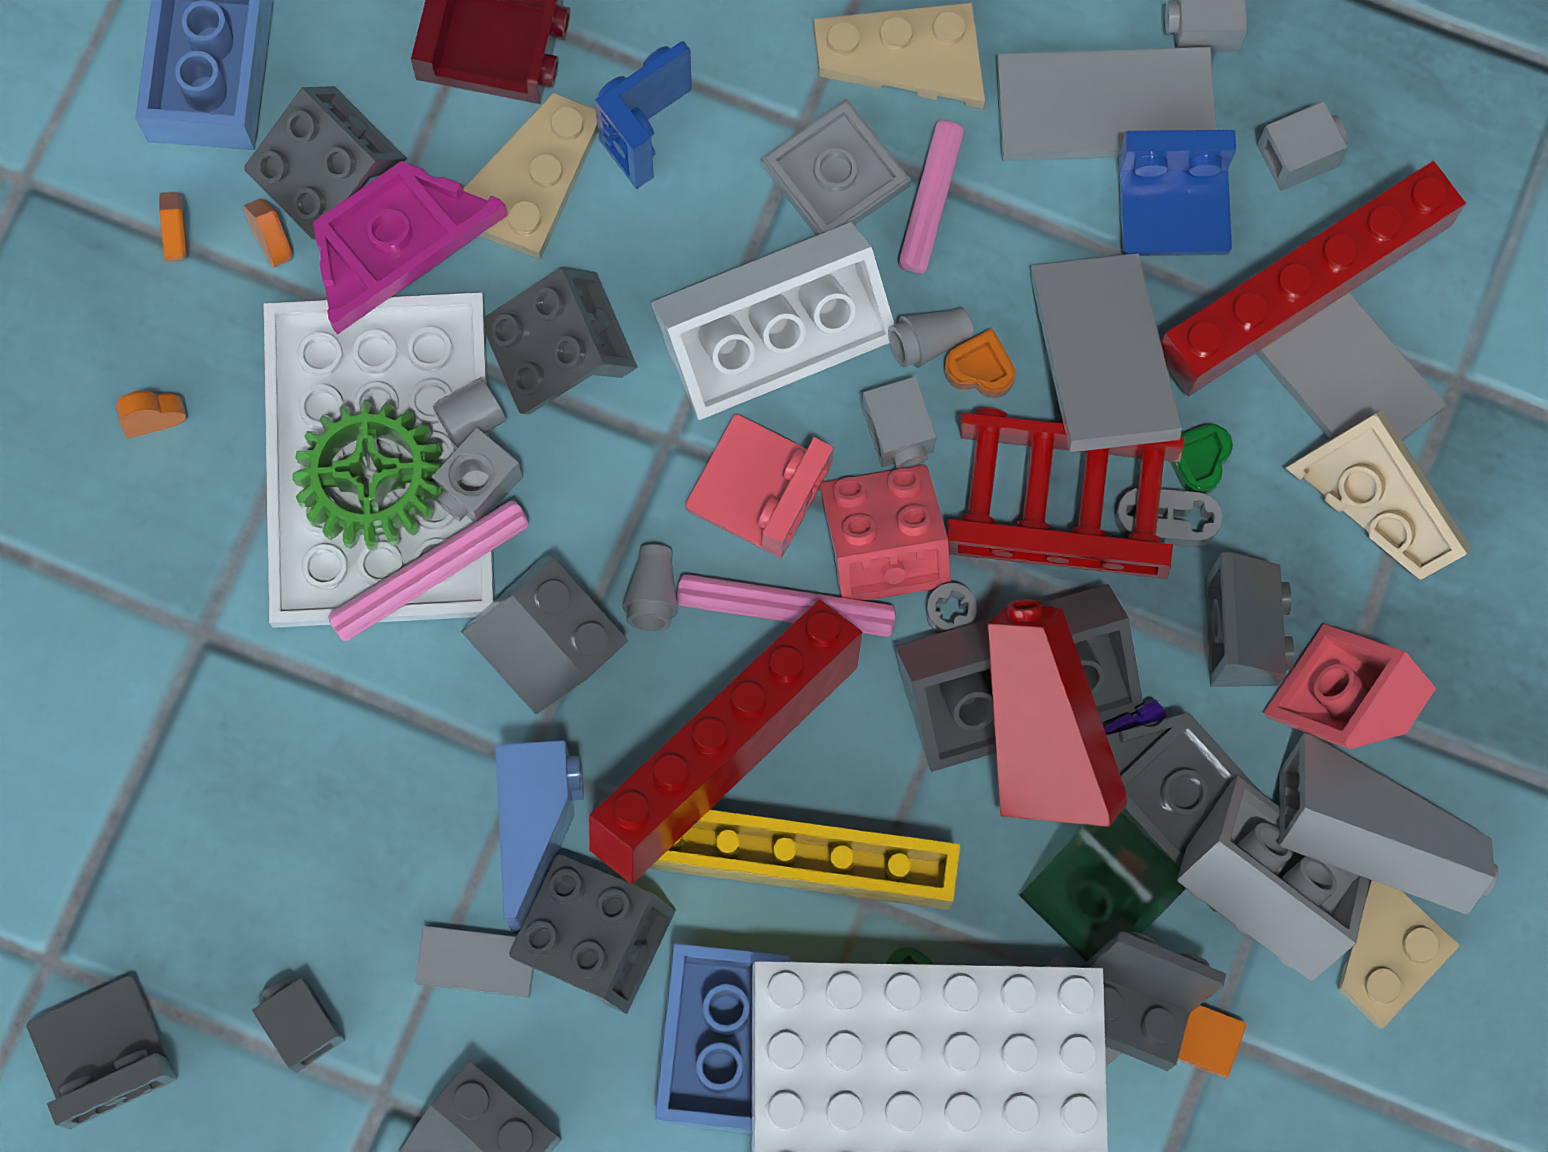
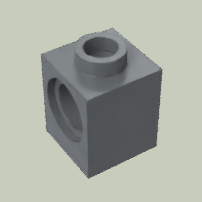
M286 977L274 983L260 994L263 1003L252 1009V1012L287 1067L296 1073L345 1041L310 984L302 978L292 983L290 978Z

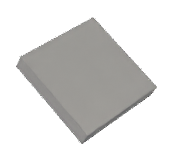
M845 99L761 157V166L816 236L849 222H852L854 225L910 187L911 183L909 176L848 99Z

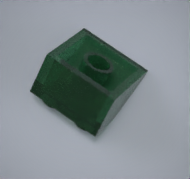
M1121 811L1110 827L1084 825L1019 896L1087 962L1119 932L1143 934L1182 894L1186 887L1177 882L1180 868Z

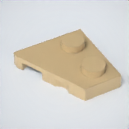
M1370 880L1357 942L1351 948L1348 961L1344 964L1337 990L1376 1027L1382 1029L1460 945L1404 892Z

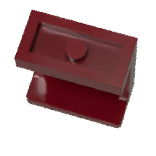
M425 0L411 55L416 80L541 104L545 86L553 88L556 81L559 56L553 55L556 38L565 39L570 20V7L563 6V0Z

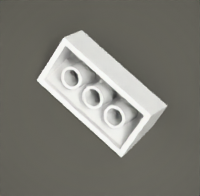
M852 222L651 302L666 348L698 420L889 343L888 329L891 325H894L872 247Z

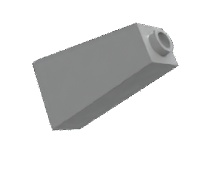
M1304 733L1280 770V847L1466 915L1469 914L1481 896L1486 897L1492 892L1498 877V866L1494 864L1492 838L1313 735Z

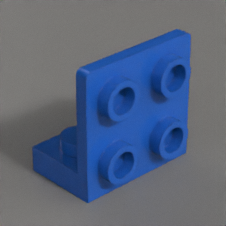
M684 41L679 42L672 48L663 46L647 57L641 69L627 78L619 76L612 79L600 90L599 97L595 99L599 141L636 189L654 178L653 156L656 153L651 143V136L654 135V130L648 120L692 89L691 49Z
M1235 130L1126 131L1119 152L1124 255L1139 253V256L1228 255L1232 249L1228 169L1236 152Z

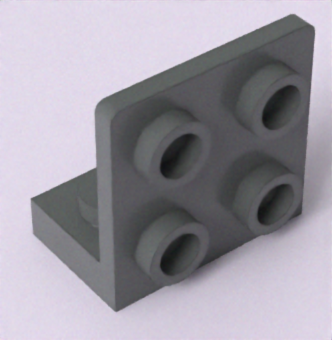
M335 86L302 87L245 164L244 170L312 239H316L313 221L357 192L368 177L380 176L400 161L404 162L407 158Z
M561 267L485 316L486 336L520 414L533 413L592 375L622 378L638 368L597 272Z
M560 854L555 857L509 955L515 961L586 991L607 1006L627 1014L676 911L650 891Z
M1119 932L1080 967L1103 968L1105 1046L1166 1071H1169L1177 1064L1189 1013L1221 989L1226 978L1224 972L1210 967V964L1205 959L1192 954H1177L1158 946L1153 938L1137 932Z
M131 976L119 979L28 1021L26 1025L56 1098L46 1104L57 1126L72 1129L177 1080L137 982Z

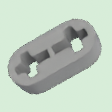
M1135 488L1124 495L1115 514L1116 526L1127 539L1129 534L1134 533L1135 517L1127 516V512L1134 510L1137 504L1139 488ZM1161 489L1158 515H1164V519L1158 518L1156 535L1161 538V543L1173 544L1174 546L1199 547L1211 542L1221 528L1223 520L1222 509L1218 502L1211 496L1200 492ZM1195 507L1201 509V517L1210 519V523H1205L1200 532L1192 531L1191 522L1173 520V516L1186 517L1191 509Z

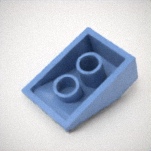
M565 740L495 745L504 920L512 932H519L547 873L559 853L574 818V800H584L583 771L579 763V756L569 755Z

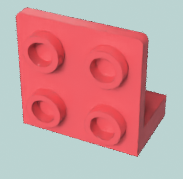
M734 415L686 502V510L782 559L832 466L834 447L814 437L808 449L740 415Z
M926 465L899 468L822 483L820 492L835 551L838 588L841 598L868 601L932 590L940 585L951 583L948 537Z

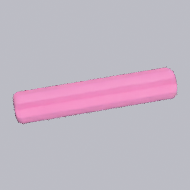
M941 120L936 124L899 257V267L905 271L916 274H923L927 271L963 139L964 128L958 123Z

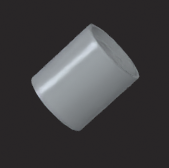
M481 378L432 406L439 421L457 448L476 427L485 434L506 421L496 399Z

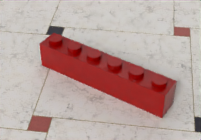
M1433 160L1166 332L1161 346L1168 370L1188 397L1450 228L1466 205V202Z
M819 599L589 815V851L630 884H633L857 669L863 631Z

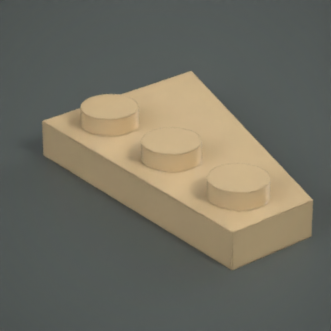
M972 3L814 19L813 29L819 77L879 89L889 86L918 92V97L937 100V96L964 101L966 102L965 106L984 110L985 96Z
M553 93L463 189L464 192L488 200L490 196L500 199L505 205L508 215L480 234V237L541 260L597 136L596 109Z
M1382 409L1291 462L1286 467L1300 481L1304 478L1326 496L1324 501L1337 512L1341 513V511H1344L1367 530L1372 541L1419 580L1467 555L1472 549Z

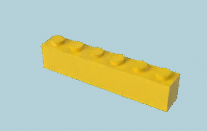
M709 810L649 869L949 910L954 900L960 844Z

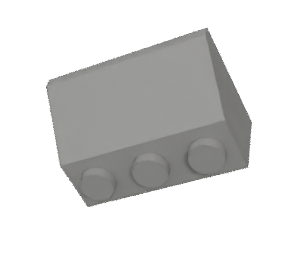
M1237 776L1229 784L1187 846L1177 882L1186 887L1187 891L1194 898L1206 902L1230 920L1241 933L1250 935L1273 952L1285 966L1297 970L1313 982L1356 944L1370 879L1280 847V807Z

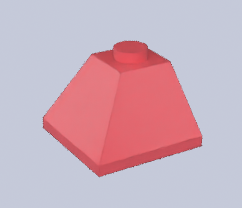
M1323 624L1264 711V714L1273 721L1347 749H1353L1406 734L1436 690V687L1406 651Z

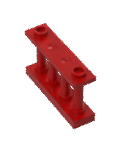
M979 408L975 410V414L962 413L961 439L976 440L977 443L968 514L963 515L962 520L949 519L947 535L949 555L1160 579L1168 578L1173 544L1161 543V538L1156 535L1164 461H1180L1184 447V437H1180V440L1077 451L1087 454L1079 525L1072 529V533L1052 531L1050 530V525L1045 523L1053 450L1069 451L1064 424L1007 418L1008 414L1006 412L993 408ZM999 443L1032 447L1024 516L1022 521L1017 522V527L995 524V519L990 517ZM1109 455L1142 459L1134 533L1129 534L1128 539L1105 537L1106 532L1101 529Z

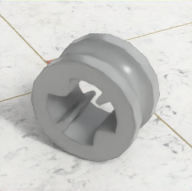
M947 583L940 585L932 592L928 599L926 608L928 624L938 634L973 624L977 612L975 596L967 587L961 584ZM950 597L961 600L959 609L966 608L967 610L966 617L956 616L953 623H947L942 620L944 611H936L937 603L946 605Z

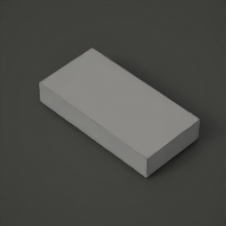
M423 926L415 983L423 986L530 998L534 969L510 957L509 952L516 937Z

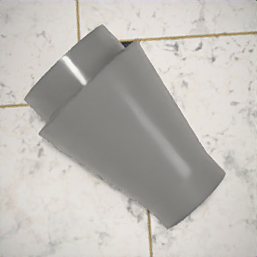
M963 307L950 311L901 316L898 323L891 325L888 329V338L892 352L902 367L913 365L916 368H920L961 341L973 337V325L969 314Z
M649 544L640 548L639 560L622 606L623 610L627 613V623L634 628L646 631L665 630L671 626L672 618L678 614L672 568L673 551L666 546Z

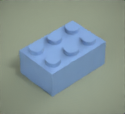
M151 0L135 117L148 142L247 150L255 149L273 0Z
M674 943L655 1114L657 1124L752 1134V965L755 962H790L789 955Z

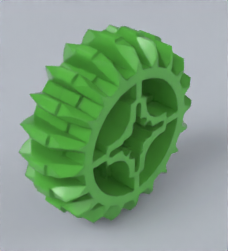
M364 399L360 406L361 414L353 416L349 406L342 404L339 408L342 420L334 423L331 417L327 415H322L320 418V422L325 430L323 435L315 431H306L304 437L314 450L296 451L295 458L297 462L306 467L294 472L292 475L295 485L304 488L296 495V499L301 507H311L306 517L312 526L325 522L322 532L329 540L336 538L343 531V543L347 548L352 549L357 544L360 535H364L368 550L374 551L378 546V535L385 534L390 545L397 546L399 544V537L395 530L404 526L406 531L414 536L419 532V529L413 517L417 514L424 519L430 520L434 515L432 507L424 500L435 501V498L442 492V489L433 483L432 479L435 472L442 466V464L434 462L442 455L438 443H427L431 437V431L427 425L413 428L415 417L408 410L395 419L394 405L386 402L377 415L374 413L371 401ZM377 437L392 440L404 447L413 457V462L400 463L399 458H388L381 455L377 445ZM357 440L356 449L350 457L341 461H333L332 467H329L333 458L342 448ZM370 455L378 472L372 476V483H369L368 494L361 478L366 476ZM406 483H410L402 498L391 507L382 511V503L385 496L393 490L405 489ZM338 487L340 492H351L358 495L362 514L346 511L334 504L327 497L326 488Z

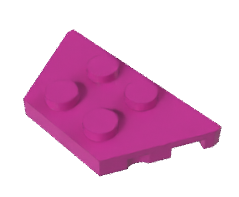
M400 161L349 198L313 221L316 244L321 258L319 262L329 308L327 310L328 319L333 330L339 334L508 216L505 205L500 199L493 196L485 200L464 192L462 185L444 177H431L423 169Z

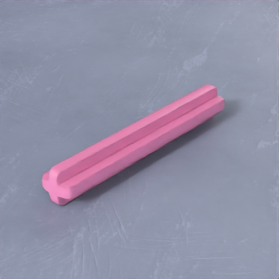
M514 500L508 501L331 612L328 616L330 624L340 639L343 641L352 639L525 530L529 525L526 515Z
M688 574L681 576L676 597L677 603L684 607L795 623L820 599L863 631L862 633L883 637L892 635L896 617L895 607L888 604Z

